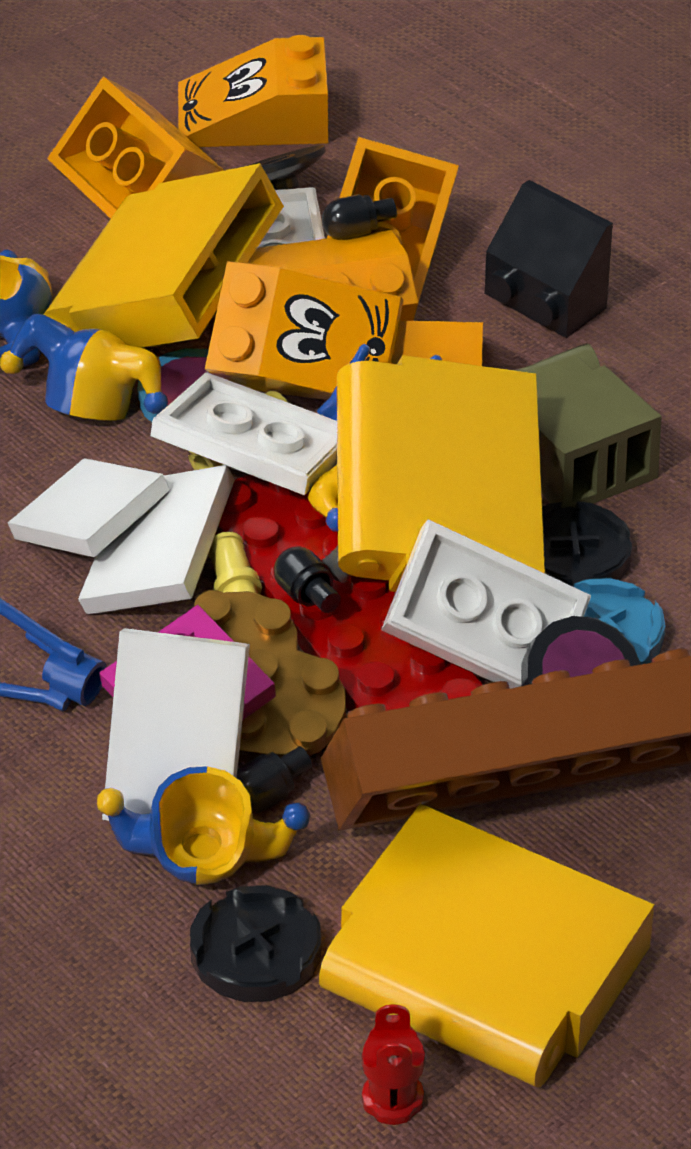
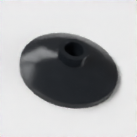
M324 145L311 146L264 159L250 165L260 163L275 190L293 189L299 186L296 175L317 162L326 150Z

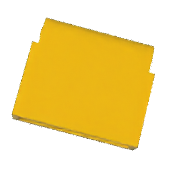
M259 163L159 183L154 190L127 196L43 315L60 322L74 332L83 329H102L115 334L126 345L140 348L198 339L217 311L227 261L248 263L284 207L262 165Z
M405 355L401 356L397 364L358 361L347 364L338 371V566L343 572L356 577L389 580V591L396 592L421 527L429 519L545 574L536 373Z
M420 803L341 907V929L328 947L322 961L319 985L321 988L375 1013L385 1005L396 1004L404 1006L410 1012V1026L416 1032L539 1088L548 1080L565 1053L576 1058L579 1057L649 950L655 904Z

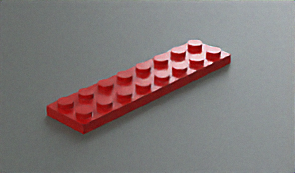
M250 474L234 481L215 535L222 532H234L242 537L244 551L250 568L258 573L262 584L260 595L282 600L288 605L291 620L297 630L298 645L304 653L329 659L336 664L339 671V679L345 689L346 708L349 712L370 704H384L386 711L410 707L409 703L412 700L431 693H446L448 700L471 696L472 690L482 686V683L473 672L381 630L396 593L389 591V580L352 576L345 583L333 580L332 588L340 594L341 602L330 613L322 612L316 605L305 606L295 602L276 582L274 576L276 559L288 548L305 547L322 560L338 546V532L331 531L326 524V518L313 509L307 497L309 492L306 495H302Z

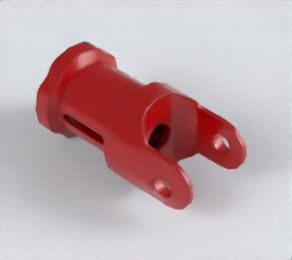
M391 1004L379 1008L375 1014V1027L370 1031L363 1046L362 1067L368 1080L363 1085L362 1103L364 1110L382 1124L398 1125L407 1123L415 1114L421 1111L424 1101V1090L418 1079L423 1074L425 1052L416 1031L410 1026V1012L404 1006ZM391 1089H397V1105L395 1106L390 1104Z

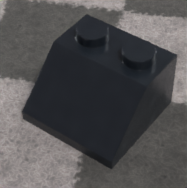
M531 180L526 181L520 187L486 250L484 294L557 334L568 338L607 309L613 223Z

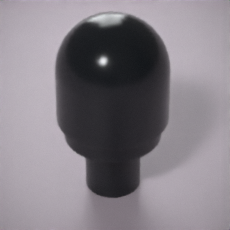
M356 194L339 198L329 203L323 212L322 224L330 237L338 240H347L370 235V232L377 230L378 222L396 218L397 209L391 197L372 201L369 195L362 196Z
M291 547L284 550L278 556L274 564L276 582L295 602L305 606L316 605L324 613H330L339 606L341 596L332 588L333 576L331 571L314 552L305 547Z
M298 746L282 757H279L274 752H270L267 755L261 754L237 769V779L242 782L250 795L252 814L264 812L286 799L289 792L295 788L293 779L313 767L312 761L304 748Z

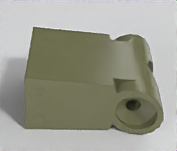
M585 343L540 360L532 365L514 370L536 373L541 493L550 503L562 502L561 508H576L577 501L594 504L658 478L662 416L605 365L600 367L596 353L590 344Z

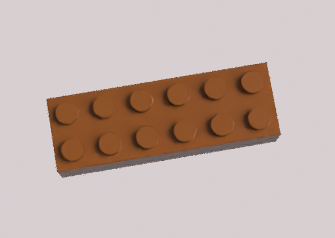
M670 650L655 656L651 660L652 663L630 666L629 660L626 659L614 660L595 667L592 670V674L570 677L569 671L566 670L553 671L536 677L532 680L531 685L509 688L508 682L505 681L492 682L475 688L471 691V696L449 700L446 693H431L412 700L409 703L410 707L386 711L384 704H370L350 711L347 714V718H344L321 757L338 830L409 818L420 803L440 812L691 764V656L689 650Z

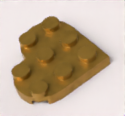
M209 590L200 594L195 600L194 607L199 605L234 642L250 644L249 657L275 683L276 697L242 721L238 762L247 763L261 754L267 755L270 752H274L279 757H282L298 746L304 748L308 755L320 752L330 743L341 722L346 718L345 689L339 679V671L336 664L329 659L319 658L298 651L297 630L291 620L290 609L282 600L271 599L250 591L223 593L217 590Z

